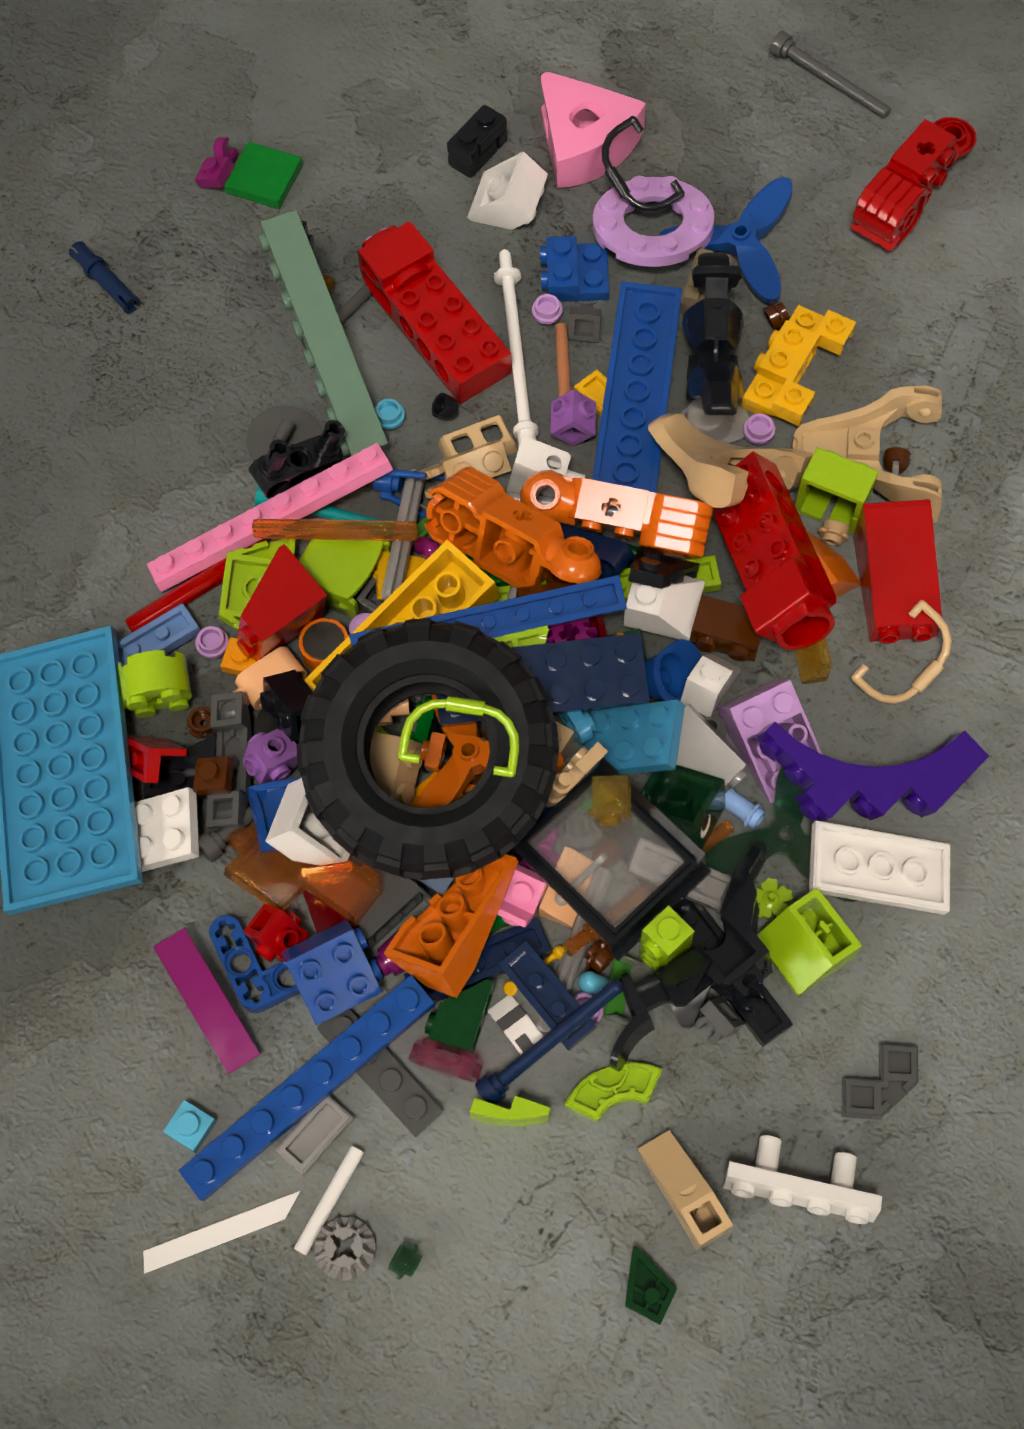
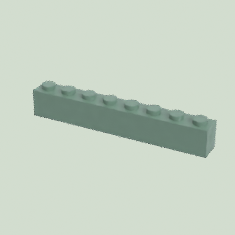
M297 210L261 221L262 233L257 235L263 253L269 252L273 262L269 263L270 272L274 281H280L284 291L280 292V296L285 310H292L295 321H292L291 324L297 340L303 339L306 350L302 351L308 369H315L318 379L314 380V384L319 397H326L329 408L325 409L328 421L337 420L342 424L341 428L344 427L345 433L340 441L342 456L348 455L351 457L375 443L379 444L384 453L387 452V439Z

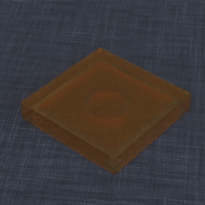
M257 838L225 867L224 875L263 903L284 911L324 871V867L293 861L280 851L260 853Z

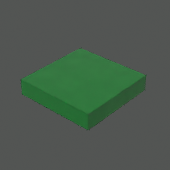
M248 142L224 185L226 194L280 210L303 167L302 157Z

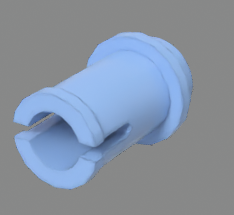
M733 788L725 793L719 804L722 809L724 808L743 821V826L746 828L756 829L766 815V812L762 810L761 804H753L738 794Z

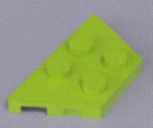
M297 533L286 534L285 538L270 543L267 540L256 543L248 549L240 548L227 552L218 619L238 631L240 616L278 548L285 544L294 555Z

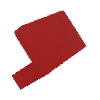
M127 736L131 774L144 783H158L161 755L187 756L186 748L165 738Z

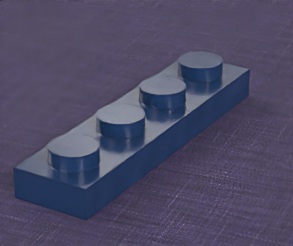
M538 919L531 920L526 927L516 926L488 938L476 968L461 992L486 979L491 980L505 974L498 963L526 940L541 958L550 955L551 948ZM409 973L404 974L405 979L410 976ZM415 979L434 1003L451 997L428 988Z

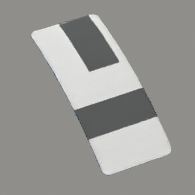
M506 996L488 1010L490 1016L502 1029L520 1055L543 1037L512 996Z

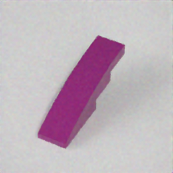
M185 927L154 945V950L228 1075L259 1056L260 1052Z

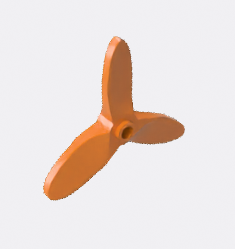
M432 694V699H437V696ZM438 708L434 710L439 721ZM477 723L441 727L453 745L452 756L428 783L413 807L434 808L450 804L458 799L475 775L485 771L489 760L490 747L488 740L483 741L480 738ZM558 752L556 773L565 766V761L560 752Z

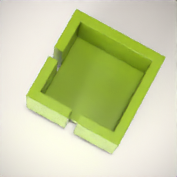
M816 447L801 478L795 507L799 514L821 522L833 495L839 496L829 519L848 525L850 527L848 534L853 535L862 505L869 503L879 471L872 469L865 463L854 462L844 458L832 450Z

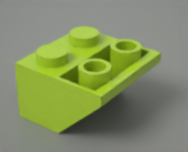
M818 887L788 906L757 935L770 951L771 962L797 997L856 958L862 947V944Z

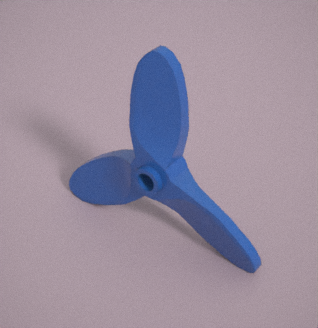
M786 177L775 179L761 189L747 204L739 221L729 225H714L712 237L704 248L728 252L736 256L740 270H742V276L749 288L759 299L769 304L771 301L777 303L780 299L781 282L771 255L759 239L775 226L790 203L792 182ZM679 226L663 230L662 232H660V236L675 231Z

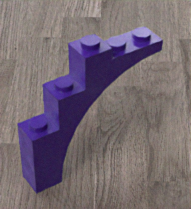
M776 722L763 728L754 737L760 743L759 746L762 752L770 759L776 760L785 769L784 774L795 785H800L803 788L794 797L800 804L801 812L812 821L822 822L831 819L849 799L852 801L853 809L860 816L869 820L884 816L901 797L904 799L903 803L906 808L921 818L936 813L989 757L966 731L951 736L932 753L919 760L901 765L878 767L849 764L822 755L797 741Z

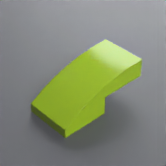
M518 1096L514 1097L510 1110L474 1098L469 1113L471 1119L479 1122L515 1127L549 1122L551 1108Z

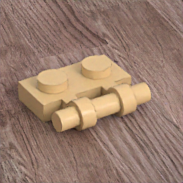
M599 742L590 750L583 746L571 758L563 770L556 774L545 807L556 806L607 754L608 751Z

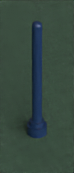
M619 980L610 981L500 1073L496 1071L492 1074L486 1073L475 1083L482 1098L486 1102L495 1105L506 1097L505 1092L509 1090L508 1085L619 995L623 990L622 983Z

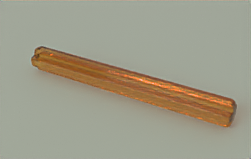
M254 519L252 523L254 538L414 541L417 539L418 533L415 521Z

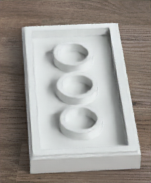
M815 821L812 824L809 892L818 887L824 895L945 915L950 912V844Z

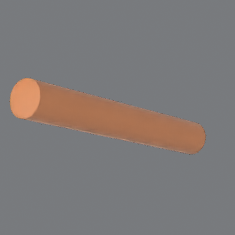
M566 323L555 325L559 397L571 391L568 328Z

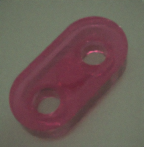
M422 1039L421 1044L414 1043L408 1057V1060L466 1081L477 1082L479 1080L483 1066L477 1062L478 1057L463 1050H457L456 1054L442 1050L443 1046L427 1039Z

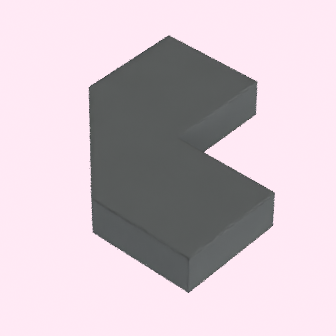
M881 1043L879 1045V1080L843 1077L842 1117L879 1120L919 1083L918 1046Z

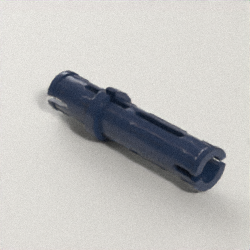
M83 241L75 242L72 247L78 253L70 248L69 255L83 268L84 274L89 279H94L125 313L134 312L137 308L131 302L133 301L139 306L140 299L114 275L102 257L96 256Z

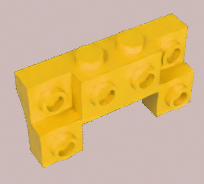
M798 305L789 321H785L780 331L776 329L773 331L768 342L769 349L766 354L761 352L754 365V370L757 371V374L743 396L741 407L754 414L772 415L800 426L806 409L813 404L816 392L798 383L814 358L817 347L819 346L841 356L848 337L851 338L854 334L857 322L831 310H828L825 316Z

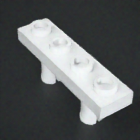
M763 1135L760 1137L755 1167L729 1161L723 1188L731 1190L733 1195L741 1198L758 1196L767 1198L770 1203L781 1207H790L792 1204L807 1207L810 1213L822 1216L829 1215L830 1213L845 1216L847 1221L855 1224L874 1223L881 1211V1195L853 1189L857 1157L849 1153H835L830 1184L779 1173L777 1170L782 1141L774 1136Z

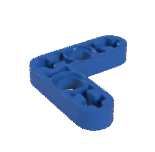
M223 915L212 922L209 930L210 938L238 1000L245 1010L250 1013L264 1012L300 994L296 984L290 988H283L278 983L281 973L289 970L286 963L281 962L262 971L253 949L243 933V928L236 918ZM228 926L230 930H233L231 936L237 947L230 949L223 936L219 937L222 935L221 928ZM240 955L248 956L251 963L245 972L236 973L232 971L231 963L234 958ZM252 979L258 991H265L260 994L261 1001L254 1003L252 999L246 1000L251 994L245 981Z

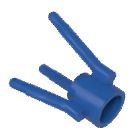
M392 468L391 472L373 480L372 487L373 490L381 491L380 499L391 501L400 506L401 499L393 494L401 492L404 478L425 479L427 477L425 472ZM440 474L427 480L444 481L446 478L445 475ZM419 509L418 517L424 519L426 514Z

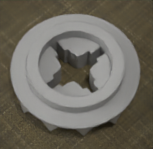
M336 1217L328 1224L322 1226L318 1237L314 1241L315 1259L320 1269L326 1275L336 1280L346 1281L361 1276L368 1270L375 1256L376 1245L371 1230L365 1223L354 1217ZM356 1234L357 1236L353 1239L354 1242L351 1244V1249L354 1251L353 1254L357 1259L354 1260L351 1256L348 1257L343 1254L332 1261L338 1251L333 1238L336 1237L342 1241H347Z

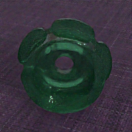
M403 1241L397 1248L388 1266L390 1271L397 1274L396 1279L400 1280L404 1275L411 1277L414 1274L422 1256L416 1253L418 1250L417 1244L411 1246Z

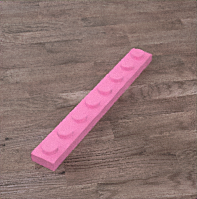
M375 443L147 563L155 584L163 592L226 559L227 552L246 548L393 470L379 444Z

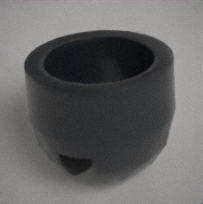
M445 393L437 395L432 404V415L447 421L457 416L459 411L457 400Z

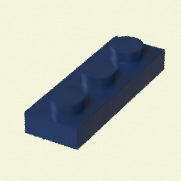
M527 940L498 963L551 1030L580 1007L578 1002ZM589 1018L562 1040V1044L570 1051L594 1031L597 1025Z

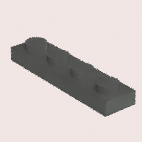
M348 1009L320 1024L317 1030L331 1043L356 1022L358 1018ZM386 1048L357 1072L359 1077L415 1138L443 1113L436 1102Z

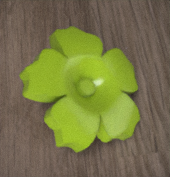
M768 877L766 881L760 884V889L756 888V900L760 909V919H770L772 914L776 918L788 907L786 903L791 902L793 899L792 890L786 889L785 886H780L777 890L778 883L776 878L771 879Z

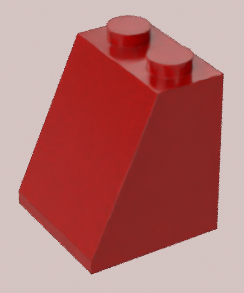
M285 544L278 548L240 616L237 645L247 658L252 656L256 662L294 639L308 623L321 618L327 599V594Z

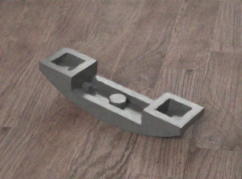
M243 691L211 695L210 728L216 731L215 757L229 756L234 760L230 794L207 795L206 828L208 829L241 826L249 800L246 789L251 786L252 776L247 773L244 767L243 756L248 741L252 738L248 703L246 694Z

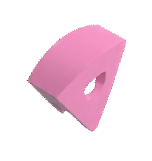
M545 72L541 75V88L544 104L541 106V115L557 188L585 184L604 176L606 170L602 162V145L607 134L631 116H635L644 128L646 103L551 72ZM631 125L612 140L609 147V160L612 166L616 168L630 155L639 142L644 130L638 134Z

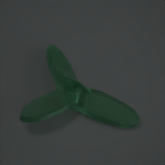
M782 766L777 777L774 793V823H772L770 828L741 833L711 846L704 851L706 853L707 867L724 874L733 873L738 869L753 843L762 841L766 844L767 859L776 854L786 856L799 873L809 881L811 837L803 833L800 825L804 814L799 808L800 804L794 799L803 788L800 785H795L784 774L785 769ZM782 832L787 833L791 838L790 841L782 840L779 834ZM832 896V897H834V898H836V899H838V900H841V901H843V902H856V901H859V900H853V899H847V898H841V897Z

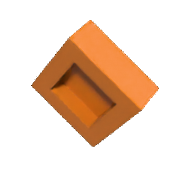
M432 731L430 740H424L420 759L425 761L424 767L427 771L438 773L442 769L448 743L446 734Z

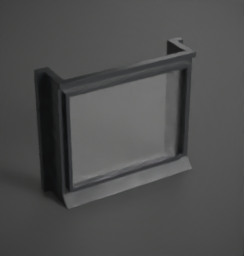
M602 758L593 772L539 820L519 844L509 851L511 856L517 858L518 863L523 860L606 941L608 952L617 961L625 956L641 940L642 930L668 905L674 909L711 873V870L706 866V853L604 758Z

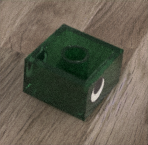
M676 765L675 770L652 772L640 792L700 849H703L725 809V779L680 765ZM631 812L633 837L643 838L669 848Z

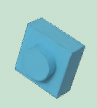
M183 1100L163 1130V1133L192 1152L197 1153L217 1121Z

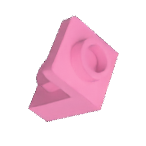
M517 864L497 915L501 916L502 920L509 925L526 927L536 916L548 884L536 872Z

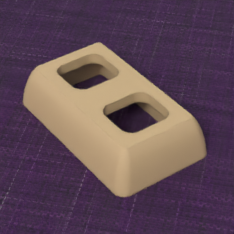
M496 415L443 435L438 442V447L445 459L459 454L455 451L452 441L468 436L473 448L489 442L484 439L481 430L497 425L503 435L500 440L503 442L507 456L516 453L518 448L501 415Z

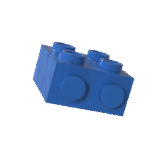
M347 920L281 952L316 1026L382 993L377 982L383 978L375 959L373 958L368 961L363 952V949L369 947L361 929L359 927L352 929Z

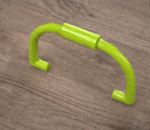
M448 696L447 699H432L417 706L406 718L401 732L398 759L403 762L419 764L420 754L408 753L410 735L415 722L421 715L436 708H446V711L478 716L486 714L495 717L505 726L510 739L508 766H494L493 775L514 777L516 775L519 756V734L512 720L500 709L486 705V701Z

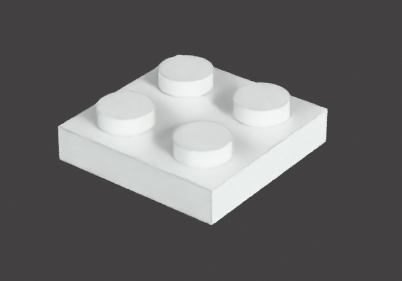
M187 787L135 802L142 872L199 857L197 797L193 789Z

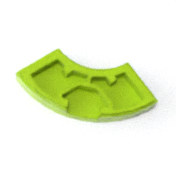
M626 1062L619 1072L612 1069L611 1066L597 1072L595 1071L574 1088L567 1098L564 1107L598 1123L603 1114L617 1104L639 1102L647 1105L662 1073V1069L646 1063Z

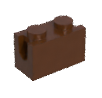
M702 595L692 627L690 641L703 652L710 653L715 651L726 654L737 661L749 660L754 662L762 636L754 631L745 607Z

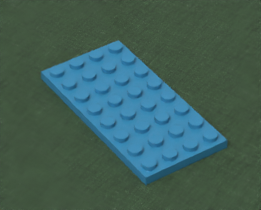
M111 625L0 654V870L3 911L8 915L143 883L125 709L118 673L119 653L116 630Z

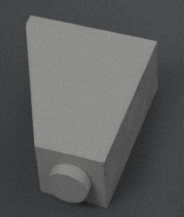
M691 704L686 705L684 708L676 768L672 771L719 789H723L727 784L734 788L748 774L744 768L749 762Z

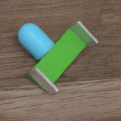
M623 956L619 961L613 958L610 979L592 971H586L579 976L578 986L583 992L595 995L610 981L622 978L621 974L627 972L630 976L632 966H644V963L628 956ZM623 991L605 1005L603 1018L617 1024L627 1025L631 1020L623 1018L626 1002Z

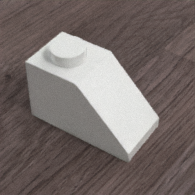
M712 653L703 655L686 680L680 702L685 706L691 704L702 715L711 717L736 680L741 668Z

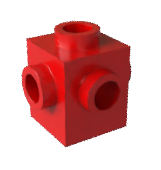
M265 903L243 930V933L257 944L254 950L269 962H272L275 958L285 963L281 952L306 940L309 936L299 926L302 920L288 909L282 911Z

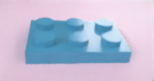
M676 699L592 710L590 716L594 721L596 729L592 731L593 739L586 742L585 747L590 750L599 742L608 751L603 758L621 775L675 770L685 705Z

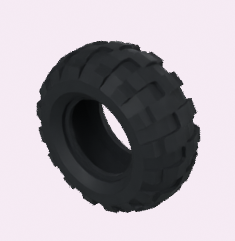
M431 618L405 620L403 624L381 629L379 627L359 637V641L342 655L337 654L321 672V679L313 693L307 696L300 717L299 744L296 745L298 771L304 785L305 797L315 817L327 830L332 839L352 856L376 870H381L401 878L418 880L455 878L476 872V870L502 858L517 846L536 824L548 802L556 777L559 752L557 724L555 723L550 706V699L539 678L535 677L523 662L522 657L504 641L499 642L481 632L480 628L455 621V623L432 621ZM435 694L486 701V705L500 709L512 720L519 734V756L516 775L514 777L493 775L494 766H508L510 752L509 735L505 726L495 717L486 714L484 716L476 715L486 731L490 747L489 760L479 782L466 795L450 804L434 808L412 807L391 798L378 785L370 761L371 741L375 729L384 715L395 705L408 698L418 695Z

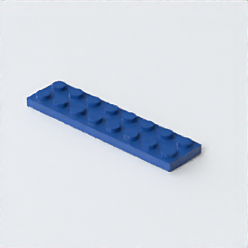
M621 281L592 480L656 493L662 448L649 432L648 425L653 420L666 414L682 288Z

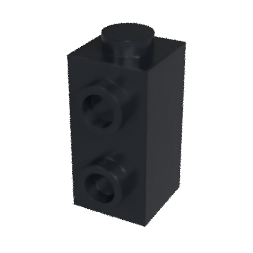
M296 670L263 677L264 692L260 693V702L263 710L271 714L276 727L279 730H283L291 742L299 740L301 729L300 717L307 696L311 695L313 691Z

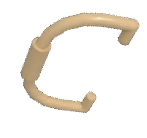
M920 600L908 614L915 619L923 610L935 621L943 637L942 652L937 660L934 659L911 684L912 687L909 690L894 696L878 692L863 680L862 676L869 668L862 664L852 675L851 679L867 695L879 702L896 704L908 701L917 693H922L944 669L943 665L950 655L952 643L949 626L941 615L924 600Z

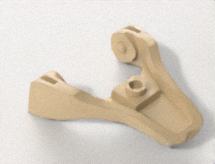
M927 385L891 389L880 399L865 407L801 424L795 431L792 444L793 449L814 453L816 447L832 450L844 458L854 462L865 463L872 469L879 471L874 489L891 502L930 499L933 522L937 523L942 503V481L928 474L901 477L893 473L884 472L879 462L880 434L882 429L901 417L911 418L920 423L938 422L941 419L942 391Z
M666 413L648 425V430L655 441L683 470L688 481L689 491L696 498L715 508L735 506L744 499L748 487L747 477L749 471L738 468L735 465L752 451L777 465L788 491L800 486L801 478L813 456V453L797 449L751 448L715 440L696 428L684 414Z

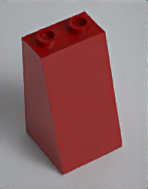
M930 499L863 504L853 534L859 579L861 581L869 642L880 641L883 644H891L904 639H914L915 641L923 642L936 637L940 628L923 610L915 619L908 614L920 600H924L942 617Z

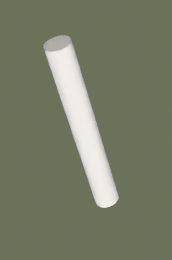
M354 1146L350 1147L293 1249L305 1256L308 1255L322 1226L327 1221L364 1152Z

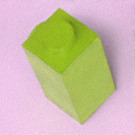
M668 905L642 930L639 947L641 952L640 958L651 970H660L669 962L690 951L695 931Z

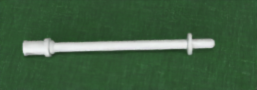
M503 249L499 253L500 268L494 273V281L496 284L503 286L519 422L514 426L513 434L518 441L519 449L522 435L536 440L539 431L537 424L533 423L530 417L515 284L521 279V272L519 269L512 267L511 253Z

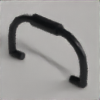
M631 116L611 130L602 145V162L606 170L604 173L621 199L624 198L632 207L641 211L656 212L681 199L685 192L678 181L674 180L671 186L676 193L656 204H644L637 201L630 194L631 191L615 166L611 165L609 147L612 140L631 125L638 134L644 130L635 116Z

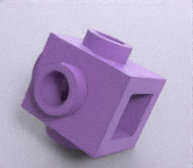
M574 389L551 401L550 434L572 447L596 435V402Z
M279 729L267 734L260 732L254 735L248 741L243 756V764L247 773L250 776H254L259 784L284 780L298 765L297 744L295 741L291 742L284 731Z

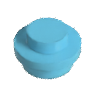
M384 399L375 407L382 429H395L404 422V408L396 400Z

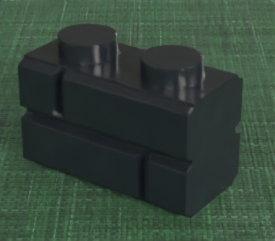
M483 105L447 142L448 164L465 176L472 178L497 152V148H500L507 141V131L505 130L507 128V119L504 115L487 105Z

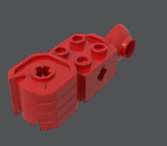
M957 117L941 118L934 123L924 119L892 155L890 162L875 175L862 191L856 202L858 206H856L853 214V221L857 223H852L851 229L861 233L864 237L871 239V241L890 252L896 250L916 226L926 203L931 197L932 190L935 187L940 188L949 174L948 168L958 158L963 157L973 149L977 141L974 128L965 120Z

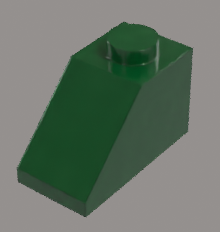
M486 979L460 992L457 998L450 997L440 1002L437 1013H430L425 1026V1033L429 1034L430 1046L472 1059L494 994L493 981Z

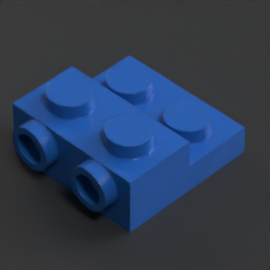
M577 236L546 237V246H540L541 265H547V271H541L542 290H548V294L554 295L560 302L609 300L607 247L603 249L598 243L577 244Z

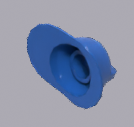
M680 639L645 661L648 692L652 699L659 701L681 700L686 680L702 657L696 645L689 640Z

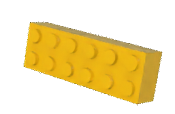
M446 540L351 634L403 623L405 620L421 619L494 603L500 595L495 581L449 540ZM349 636L304 679L312 691H314L321 679V672L337 654L342 655L352 647Z

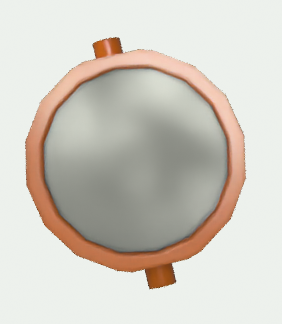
M319 618L308 623L302 629L299 635V649L306 667L312 672L348 637V633L342 624L334 619Z

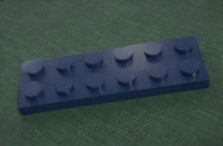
M641 633L511 647L522 657L523 662L535 677L539 678L550 699L549 702L553 714L648 704L650 701ZM436 695L437 699H447L446 696ZM438 708L440 728L481 723L476 715L446 711V708Z

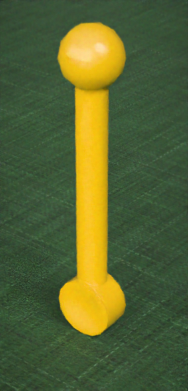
M561 945L555 946L552 954L543 959V961L549 965L556 959H562L565 948ZM511 980L505 981L502 985V990L506 995L513 996L517 993L518 988Z

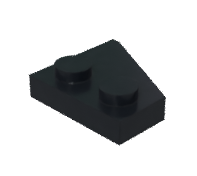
M644 548L643 551L637 549L628 581L662 589L669 587L670 584L683 582L685 575L696 578L700 563L664 556L662 551L654 548Z
M216 732L206 734L205 740L190 747L183 745L182 747L187 749V756H161L158 783H143L144 799L187 787L193 789L197 759L215 757ZM196 794L197 799H207V795L198 796Z

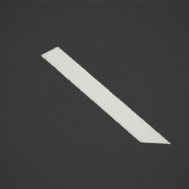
M300 1191L143 1251L144 1274L285 1220Z

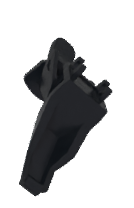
M702 253L698 256V266H695L692 270V280L694 287L698 288V292H705V299L700 300L686 310L682 320L686 336L694 350H697V355H689L686 399H701L703 411L707 415L730 416L737 413L738 401L743 399L744 396L737 355H731V350H736L741 339L744 325L743 313L733 301L728 299V292H730L731 288H735L742 278V270L738 266H730L729 257L726 254Z
M754 842L738 869L733 872L719 913L721 925L726 932V938L720 947L713 950L693 949L669 962L655 973L656 976L635 983L632 982L627 972L621 974L622 978L618 980L623 985L622 991L632 1019L624 1028L613 1047L610 1056V1066L612 1069L618 1072L621 1071L637 1043L648 1033L655 1030L648 1012L662 1004H670L681 1027L691 1028L695 1025L701 1012L700 1009L704 1006L711 988L720 996H723L726 1001L731 1003L737 1001L746 1010L752 1009V1003L745 998V996L749 995V991H757L761 998L766 997V989L762 983L773 970L770 951L756 935L760 909L756 900L757 891L754 886V882L767 859V849L764 842Z

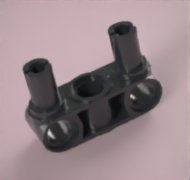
M329 420L324 426L322 435L288 447L287 443L283 440L272 441L268 453L256 459L248 469L265 497L272 498L343 461L340 457V441L345 433L344 427L341 428L342 424L337 420Z

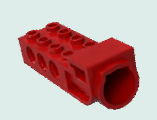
M410 221L398 228L392 225L381 230L362 244V248L358 250V262L365 285L460 405L511 374V352L434 259L433 248Z
M752 451L735 465L738 468L749 471L747 477L748 487L744 499L735 506L713 507L712 511L746 589V592L740 595V598L754 631L778 643L784 649H803L818 643L831 633L835 626V619L830 607L836 604L837 598L777 465Z

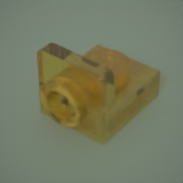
M628 775L592 777V808H589V817L595 822H599V826L617 827L621 825V821L631 820V782Z

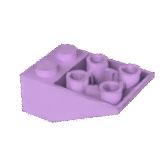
M776 679L717 707L720 716L726 723L730 739L737 751L749 762L747 767L768 803H772L802 788L800 785L792 783L784 774L785 769L776 760L767 757L760 749V743L754 738L763 728L776 722L797 741L822 754L791 680Z

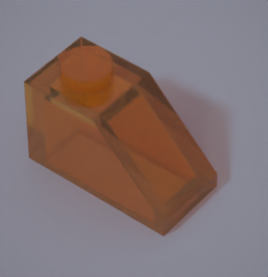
M352 861L302 868L295 874L301 887L356 926L383 893L379 874L365 864L359 867Z

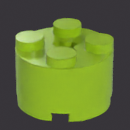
M165 650L146 651L127 657L126 665H123L121 662L118 664L123 706L128 710L135 711L137 718L152 717L156 714V710L169 708V711L173 712L189 708L188 701L192 698L187 660L183 653L175 651V657L166 656Z

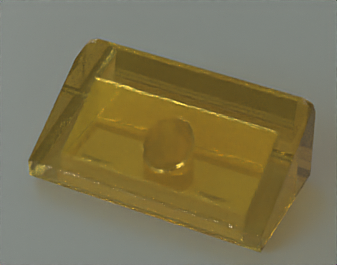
M826 637L812 646L795 650L800 678L803 684L825 682L828 679L832 664Z

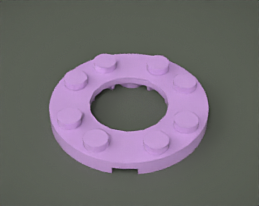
M635 176L625 183L631 191L630 194L637 201L644 204L651 201L661 202L676 193L671 183L674 180L678 181L685 195L671 205L675 212L682 214V224L675 231L661 236L640 235L632 231L625 224L624 217L626 213L632 212L635 208L624 198L621 199L613 187L598 200L594 208L593 232L598 244L603 249L607 247L616 253V259L638 266H668L688 260L689 254L698 248L704 249L707 246L714 230V210L708 198L700 190L690 184L679 181L674 176Z

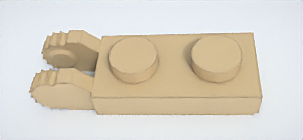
M498 439L442 459L440 463L422 469L419 472H425L427 474L425 479L427 480L443 472L447 479L465 467H473L491 478L512 470L503 442ZM437 485L431 486L427 490H425L426 498L431 499L436 496L435 494L431 497L429 491Z

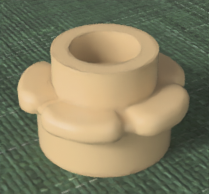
M824 520L823 526L818 529V533L822 536V542L831 546H841L842 542L849 541L850 539L848 536L850 527L836 520Z

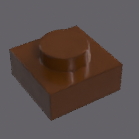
M229 756L198 758L193 791L198 796L230 794L234 760Z

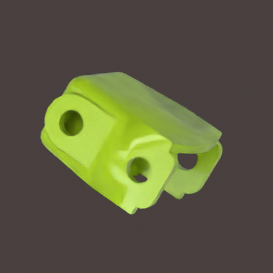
M335 519L325 520L318 527L300 557L299 562L327 594L325 606L342 615L353 618L358 615L359 608L357 601L352 597L357 594L370 577L381 552H390L391 543L384 539V536L364 527L346 524Z

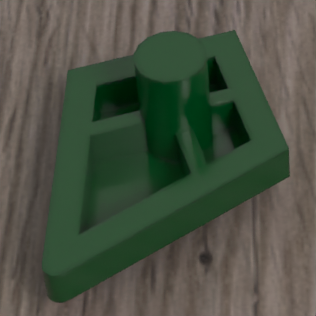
M634 1246L625 1307L660 1325L677 1288L637 1246Z

